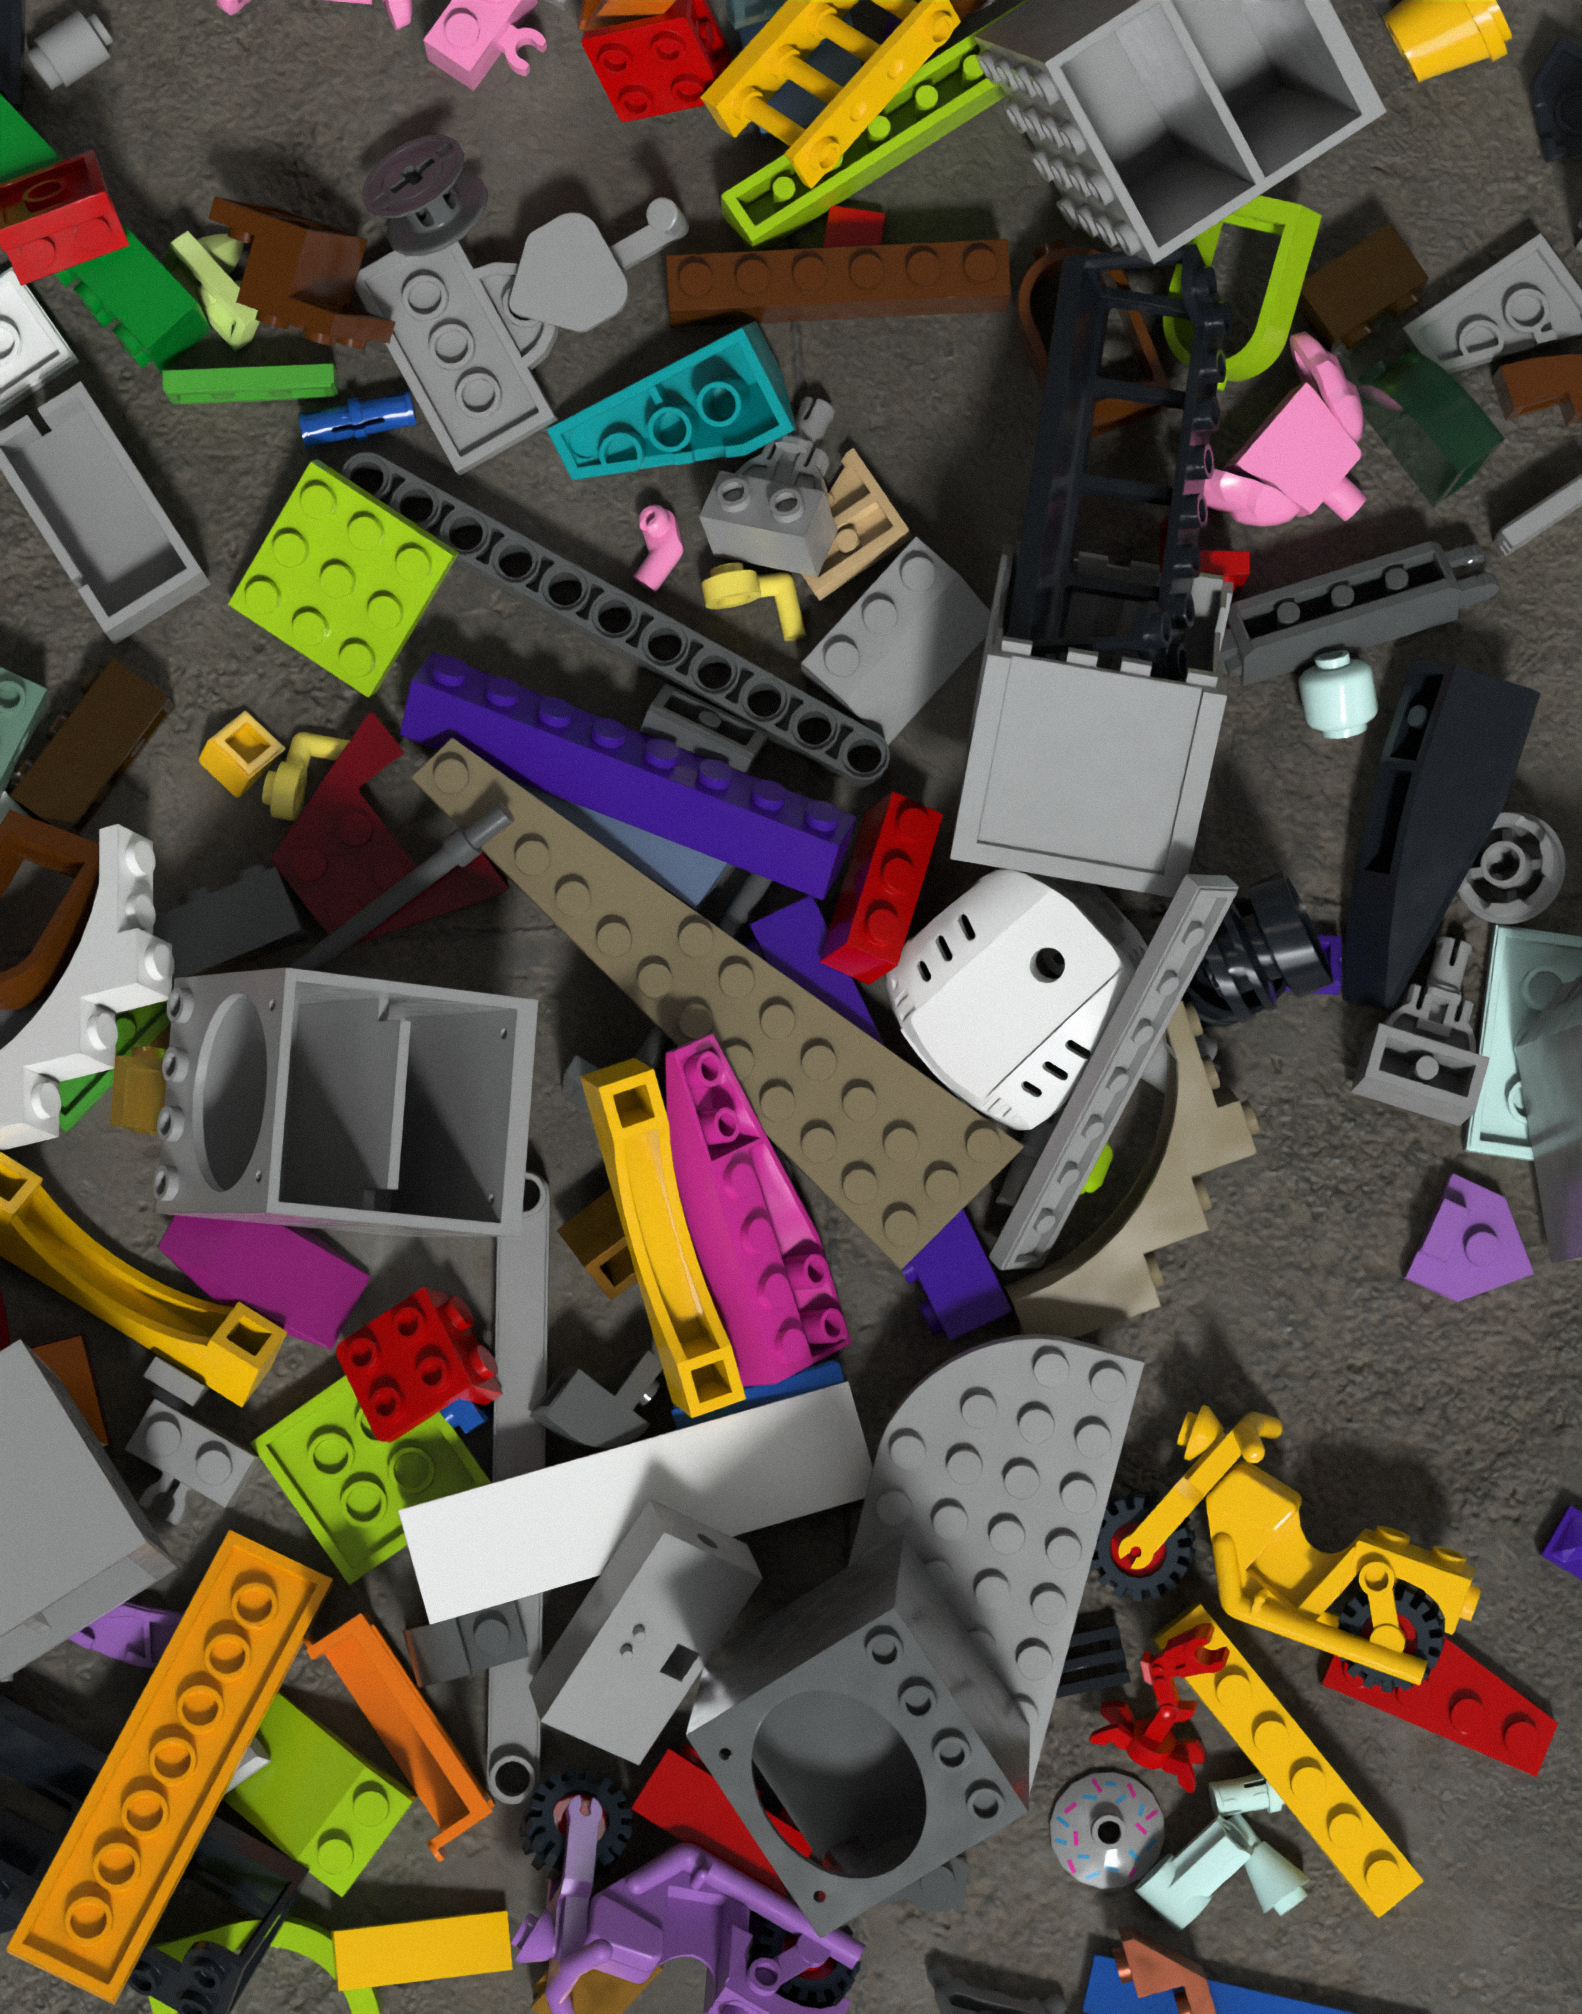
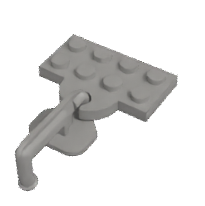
M667 197L654 199L646 211L649 225L611 247H608L598 227L589 217L580 213H566L529 234L519 265L516 263L493 262L474 268L461 242L457 241L444 250L425 256H405L393 251L359 271L355 289L368 312L395 321L390 344H385L458 475L461 476L558 420L531 371L548 357L558 338L559 327L583 333L617 315L626 305L629 296V286L623 272L680 240L688 233V220L671 199ZM513 312H514L519 318H521V319H523V320H519V319L515 318L514 315H513Z

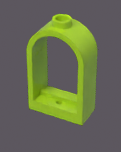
M1259 195L1185 244H1196L1206 267L1212 264L1223 223L1282 236L1255 331L1241 351L1225 359L1226 377L1224 382L1218 383L1217 390L1224 391L1227 381H1243L1261 374L1281 354L1289 335L1322 218L1321 214L1301 204ZM1176 264L1167 297L1183 299L1181 286L1182 264ZM1163 316L1164 334L1171 351L1182 363L1189 367L1194 333L1193 322L1191 320Z

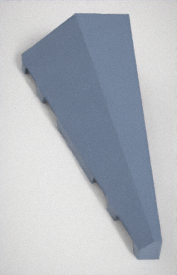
M511 779L696 912L725 872L733 866Z

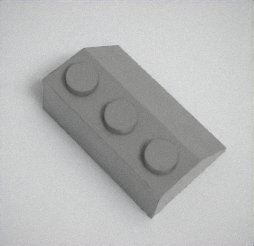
M915 537L802 661L801 675L846 715L877 732L885 739L889 746L986 638L991 612L953 568L918 537Z

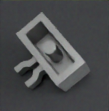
M154 1398L125 1450L163 1472L161 1479L149 1486L138 1502L141 1506L151 1509L156 1497L160 1493L168 1492L175 1479L180 1481L177 1490L172 1496L175 1501L174 1509L166 1519L174 1525H179L186 1514L188 1495L192 1489L225 1508L234 1507L261 1460L259 1455L187 1412L178 1410Z

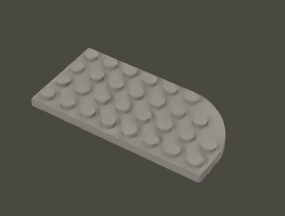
M1047 1334L1016 1335L974 1346L951 1357L933 1369L905 1396L888 1420L880 1438L847 1568L904 1533L1030 1726L1029 1795L1145 1363L1144 1357L1058 1335Z

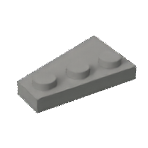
M1540 233L1402 328L1400 334L1433 379L1582 336V290Z

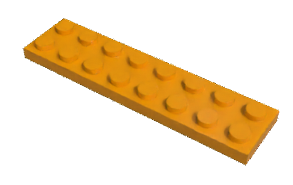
M228 1531L6 1948L9 1954L113 2005L116 2004L304 1643L303 1639L307 1637L333 1587L332 1578L234 1531Z

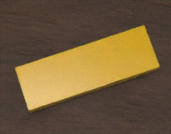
M505 1909L331 1930L336 1989L338 1991L513 1970L508 1911Z

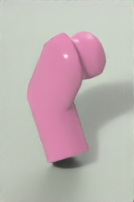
M649 505L641 511L638 519L649 554L632 578L650 592L656 593L682 557L684 545L678 521L674 514L660 505Z

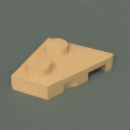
M854 448L849 450L843 457L841 462L844 465V469L829 493H827V500L838 532L818 577L802 574L819 601L914 537Z

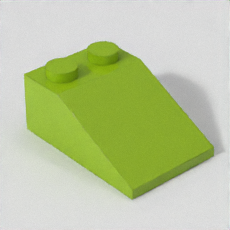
M279 1692L275 1696L255 1735L270 1757L271 1762L225 1794L222 1799L287 1856L308 1868L310 1874L343 1897L418 1796Z

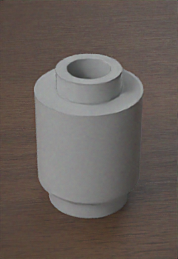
M77 10L34 39L36 46L25 53L52 91L62 83L67 88L111 58L105 47L111 44L113 40L94 13L85 19L81 12Z

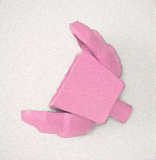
M1305 331L1293 334L1289 339L1291 353L1301 385L1293 387L1224 466L1223 469L1227 472L1214 469L1212 478L1205 479L1203 494L1207 507L1229 513L1236 522L1261 527L1277 526L1290 522L1295 516L1303 517L1312 514L1322 502L1343 521H1347L1359 510L1368 497L1345 476L1362 456L1361 449L1357 446L1362 437L1364 426L1360 394L1357 387L1346 379L1343 368L1335 354L1326 351L1320 342Z

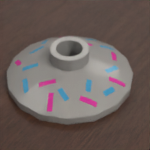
M1117 1772L1091 1773L1071 1783L1057 1799L1049 1822L1051 1846L1061 1866L1079 1882L1100 1889L1124 1887L1142 1878L1158 1860L1165 1839L1163 1813L1154 1795L1136 1779ZM1105 1821H1113L1119 1826V1836L1113 1842L1106 1843L1098 1837V1828Z

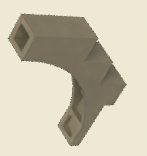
M1182 1000L1180 1001L1162 1035L1167 1048V1082L1163 1110L1152 1147L1131 1189L1111 1216L1089 1238L1070 1253L1036 1273L1004 1285L1020 1335L1047 1334L1073 1339L1161 1307L1155 1288L1164 1285L1163 1277L1154 1254L1151 1252L1144 1255V1253L1208 1231L1209 1228L1203 1212L1212 1209L1211 1202L1201 1177L1193 1179L1192 1177L1257 1154L1251 1135L1259 1133L1260 1130L1250 1102L1248 1100L1240 1102L1228 1087L1212 1092V1090L1220 1088V1081L1210 1056H1200L1195 1037L1203 1034V1030L1196 1009L1191 1001L1184 1004Z

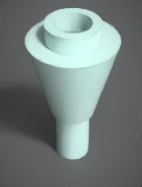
M1241 1813L1233 1815L1227 1820L1237 1826L1254 1850L1244 1866L1264 1914L1274 1908L1282 1916L1308 1896L1302 1886L1310 1878L1265 1841L1261 1842Z

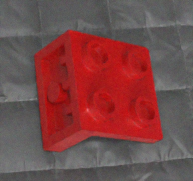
M676 0L662 15L585 31L581 40V44L619 120L622 122L705 106L700 97L731 64L733 57L707 0Z

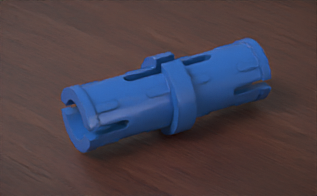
M410 390L360 401L359 396L347 398L348 404L307 413H298L306 449L354 437L357 443L368 441L369 434L407 426H417Z

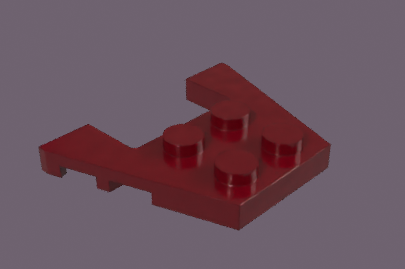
M374 712L365 717L270 858L271 862L328 935L417 867L360 793L363 785L405 754ZM482 853L465 867L455 866L353 946L504 894L510 888Z

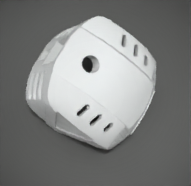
M999 868L980 878L966 893L937 915L916 936L906 942L903 946L898 966L886 973L885 989L891 1008L902 1027L900 1031L927 1067L952 1093L971 1109L975 1108L994 1122L1013 1130H1031L1068 1104L1148 947L1138 930L1097 885ZM963 914L967 916L976 934L974 939L969 937L961 920ZM940 935L944 937L953 955L951 960L946 958L938 940ZM1040 949H1042L1043 960L1047 967L1056 975L1061 976L1060 978H1047L1039 972L1036 966V957ZM920 961L925 962L931 974L930 980L925 978L920 967ZM1068 1040H1073L1089 1050L1091 1057H1086L1070 1048ZM1049 1061L1067 1072L1068 1078H1063L1046 1068L1045 1062ZM1024 1081L1039 1088L1042 1092L1041 1095H1037L1025 1088Z

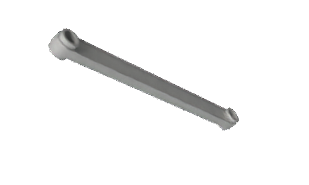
M526 1170L525 1180L533 1181L538 1185L540 1189L539 1202L530 1211L522 1213L521 1237H497L495 1362L498 1367V1374L495 1377L503 1394L494 1400L492 1483L546 1467L547 1429L529 1415L548 1390L551 1194L544 1178L530 1170ZM544 1592L515 1600L530 1656L489 1668L487 1781L494 1797L503 1803L512 1805L523 1803L531 1798L539 1787L541 1778L542 1722H540L528 1686L543 1664ZM511 1761L524 1765L530 1776L528 1788L518 1793L505 1790L498 1779L501 1765Z

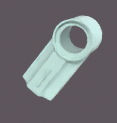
M1218 1815L1175 1856L1170 1853L1160 1860L1142 1878L1135 1891L1177 1933L1200 1914L1212 1899V1893L1247 1862L1254 1850L1236 1825Z

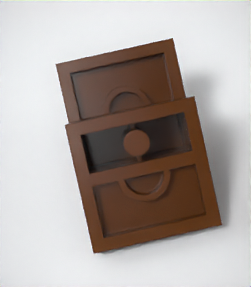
M214 197L208 219L229 226L228 237L252 244L236 302L256 309L255 319L257 321L283 329H288L289 325L303 329V338L329 346H335L337 342L349 347L365 349L367 341L390 344L395 321L350 305L368 239L276 206Z

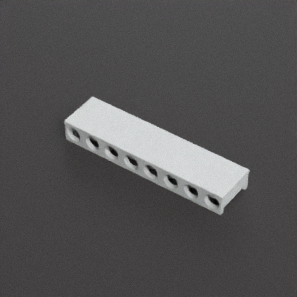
M847 1381L402 1508L398 1512L428 1621L431 1625L601 1575L650 1499L733 1537L864 1499L873 1467Z

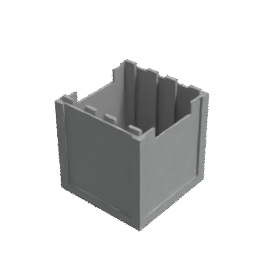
M1016 540L1015 545L1003 543L967 739L950 859L1174 898L1185 875L1189 874L1227 700L1228 684L1222 683L1223 667L1219 666V655L1233 595V583L1223 581L1224 576L1200 572L1198 578L1192 579L1191 595L1194 601L1195 618L1192 628H1186L1184 645L1188 655V672L1185 679L1173 681L1151 677L1152 661L1141 660L1137 651L1132 649L1088 651L1069 647L1068 653H1060L1059 661L1030 656L1033 641L1007 637L1021 541ZM1079 551L1078 559L1074 558L1072 572L1160 587L1162 573H1159L1160 565L1131 560L1130 568L1107 564L1108 556ZM1072 592L1068 596L1062 639L1131 635L1135 612L1139 602Z

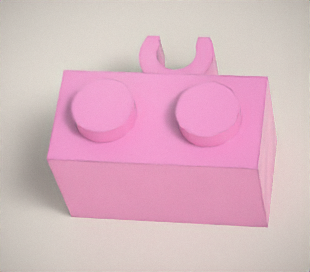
M452 0L423 39L428 60L472 91L477 88L502 52L505 54L507 64L511 70L519 75L527 76L530 72V66L525 60L517 56L519 48L524 45H532L542 53L547 49L546 40L540 32L532 28H520L537 5L538 0Z

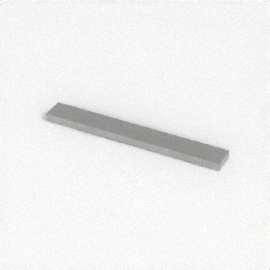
M1186 874L988 1257L999 1270L1033 1269L1043 1266L1238 892L1239 887L1227 875Z

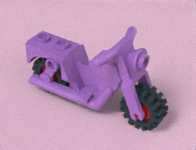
M566 1769L562 1778L556 1772L548 1777L545 1784L541 1783L536 1789L521 1818L524 1820L519 1827V1837H526L521 1846L525 1856L533 1852L536 1853L531 1865L537 1871L545 1864L550 1867V1872L546 1877L549 1879L547 1903L540 1918L528 1913L511 1944L520 1949L515 1959L518 1963L549 1960L545 1996L551 2014H575L570 1992L580 1976L592 1969L640 1984L648 1980L655 1968L668 1960L678 1957H692L700 1960L707 1966L703 2014H845L852 2001L844 1996L856 1981L854 1978L859 1973L861 1965L858 1959L866 1946L852 1937L854 1933L849 1925L842 1930L837 1928L820 1939L796 1903L692 1843H680L597 1893L589 1901L593 1882L596 1881L599 1874L604 1877L610 1872L631 1836L633 1826H628L632 1819L631 1808L621 1809L626 1797L621 1790L612 1796L608 1791L613 1782L606 1777L601 1785L594 1783L593 1780L596 1772L585 1770L581 1779H577L576 1769ZM750 1909L768 1919L766 1924L752 1917Z

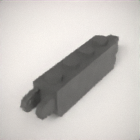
M1429 541L1235 602L1229 609L1219 655V666L1223 667V674L1228 673L1229 677L1239 676L1244 687L1316 664L1315 657L1325 652L1346 650L1352 653L1457 620L1459 609L1490 599L1492 596H1495L1501 587L1493 573L1488 574V572L1479 576L1456 580V577L1463 576L1468 572L1472 573V571H1477L1478 568L1483 567L1482 565L1488 558L1484 549H1481L1480 544L1467 545L1464 548L1460 547L1444 552L1439 543Z

